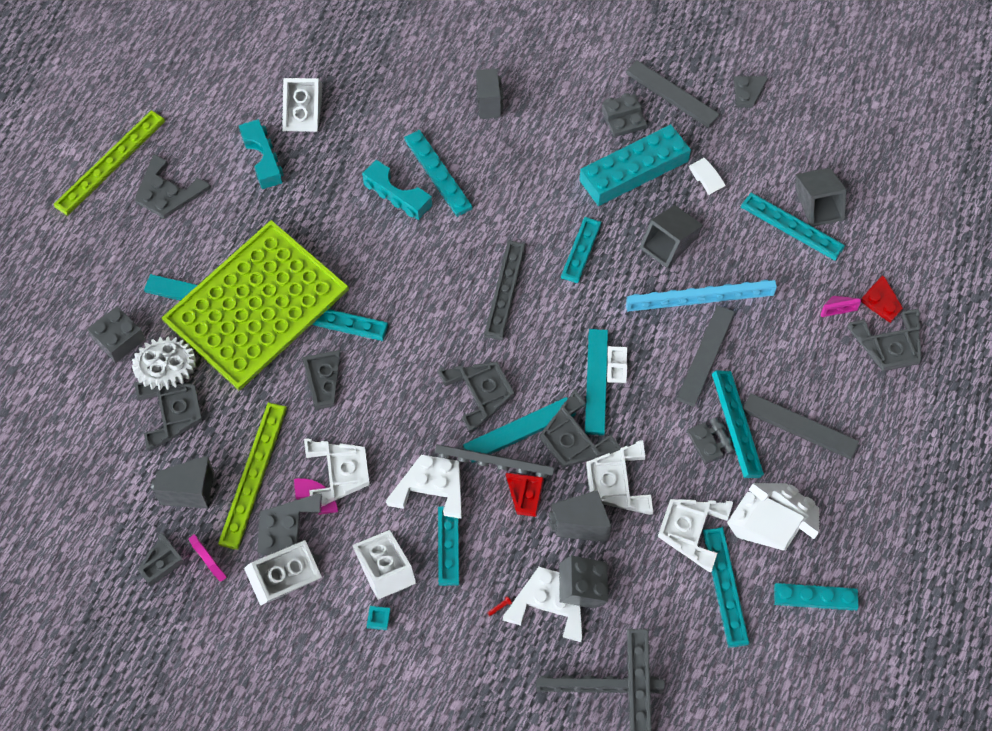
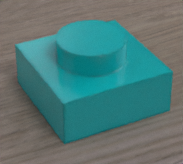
M370 606L367 628L388 631L391 609Z

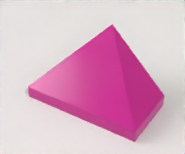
M832 296L823 306L821 317L858 311L861 300L859 298Z

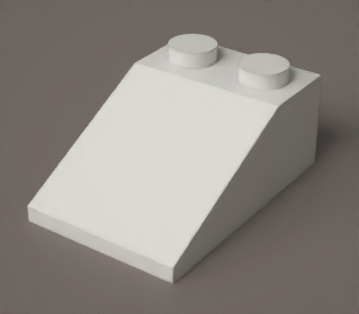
M284 78L282 131L318 132L322 103V82L319 79Z
M747 492L727 523L738 538L786 551L805 517L769 498L763 501L755 494Z
M390 530L353 545V549L377 599L416 584L412 566Z
M306 540L251 562L244 568L260 605L278 599L322 578Z

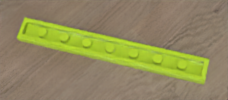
M151 110L53 204L54 207L68 216L165 123V119Z
M267 403L218 542L219 546L239 550L287 411L286 406Z

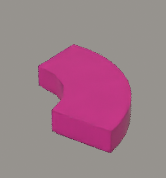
M294 479L296 500L309 497V490L326 488L322 484L310 479ZM336 501L322 506L321 513H318V515L338 512Z
M195 534L189 538L192 547L219 582H222L227 578L197 536Z

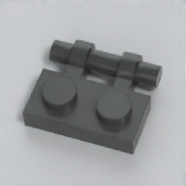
M717 417L710 420L713 427L709 429L704 422L687 430V434L705 465L722 458V449H726L728 454L735 451L732 445L733 441L730 437H727L724 431L725 427L718 421ZM717 434L721 442L716 443L713 435Z

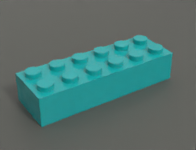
M668 125L581 168L579 181L595 203L600 206L688 162L691 149L672 125Z

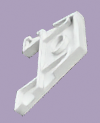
M304 439L306 458L327 455L330 488L309 490L310 496L322 494V506L370 485L365 447L341 443L340 445L329 444L327 441L314 442L312 439Z
M643 440L629 447L620 448L619 451L614 453H608L586 462L589 492L598 490L603 505L649 515L653 514L651 495L630 496L625 461L645 460Z
M421 455L387 498V506L404 509L410 491L448 497L443 510L444 516L462 519L459 461Z
M786 483L752 484L749 491L761 500L765 501L771 497L777 503L804 516L805 520L799 528L815 539L819 533V507L815 505L811 498L804 497L795 486Z
M670 499L658 537L707 571L712 572L717 553L697 547L707 515L728 521L733 502L716 503V501L708 500V502H696V500Z
M538 567L504 614L503 621L521 625L526 606H531L568 617L563 637L581 642L580 606L560 603L559 572Z

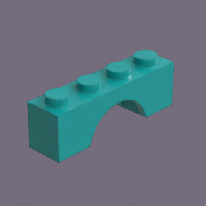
M259 119L239 125L240 134L246 149H255L263 154L261 161L254 166L261 189L282 184L281 177L284 174L281 166L276 164L278 158L276 153L271 151L273 146L270 138H266L268 133L265 125L261 126Z
M377 159L362 173L363 183L368 189H373L381 198L390 200L396 208L400 207L409 217H415L419 220L432 207V196L419 187L412 190L395 188L390 183V168Z

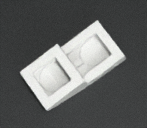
M705 158L689 166L697 181H701L708 195L726 186L719 174Z
M608 346L607 383H626L627 347Z

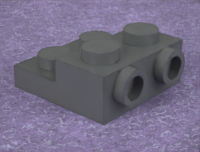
M625 93L620 98H607L602 103V113L613 137L647 128V123L641 113V105L635 94Z

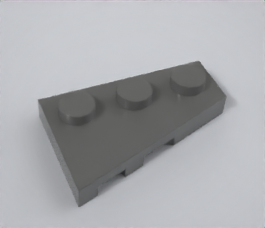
M340 350L302 357L315 410L334 407Z

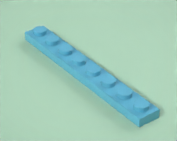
M762 280L755 283L744 282L736 285L725 284L718 287L707 286L705 288H689L681 291L670 290L668 292H652L644 295L633 294L627 296L626 309L628 312L774 296L777 286L775 280Z

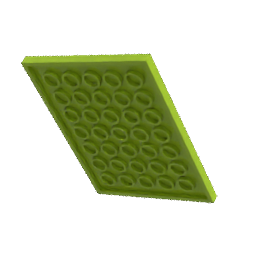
M270 220L162 317V320L240 391L339 300L349 288Z

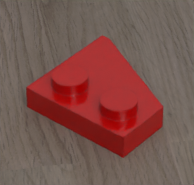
M881 276L861 298V303L889 323L903 309L884 276Z
M506 473V479L517 515L537 517L544 478Z

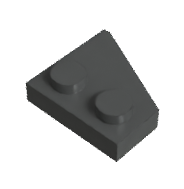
M734 76L736 108L754 107L767 82V76Z
M163 533L158 536V543L154 549H150L147 558L138 568L139 573L150 587L184 563L182 557Z

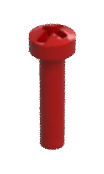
M506 596L503 602L488 611L489 617L507 604L511 605L512 601Z

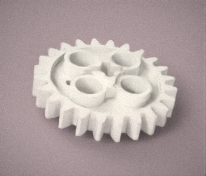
M159 337L158 342L152 339V344L144 343L145 348L139 347L140 353H135V358L132 359L135 378H138L139 383L143 382L145 387L150 384L151 389L158 386L159 390H161L165 386L168 390L170 385L176 388V383L180 382L183 384V378L189 379V374H193V368L196 367L193 349H190L189 344L184 345V340L178 342L176 337L172 341H170L169 337L165 341Z

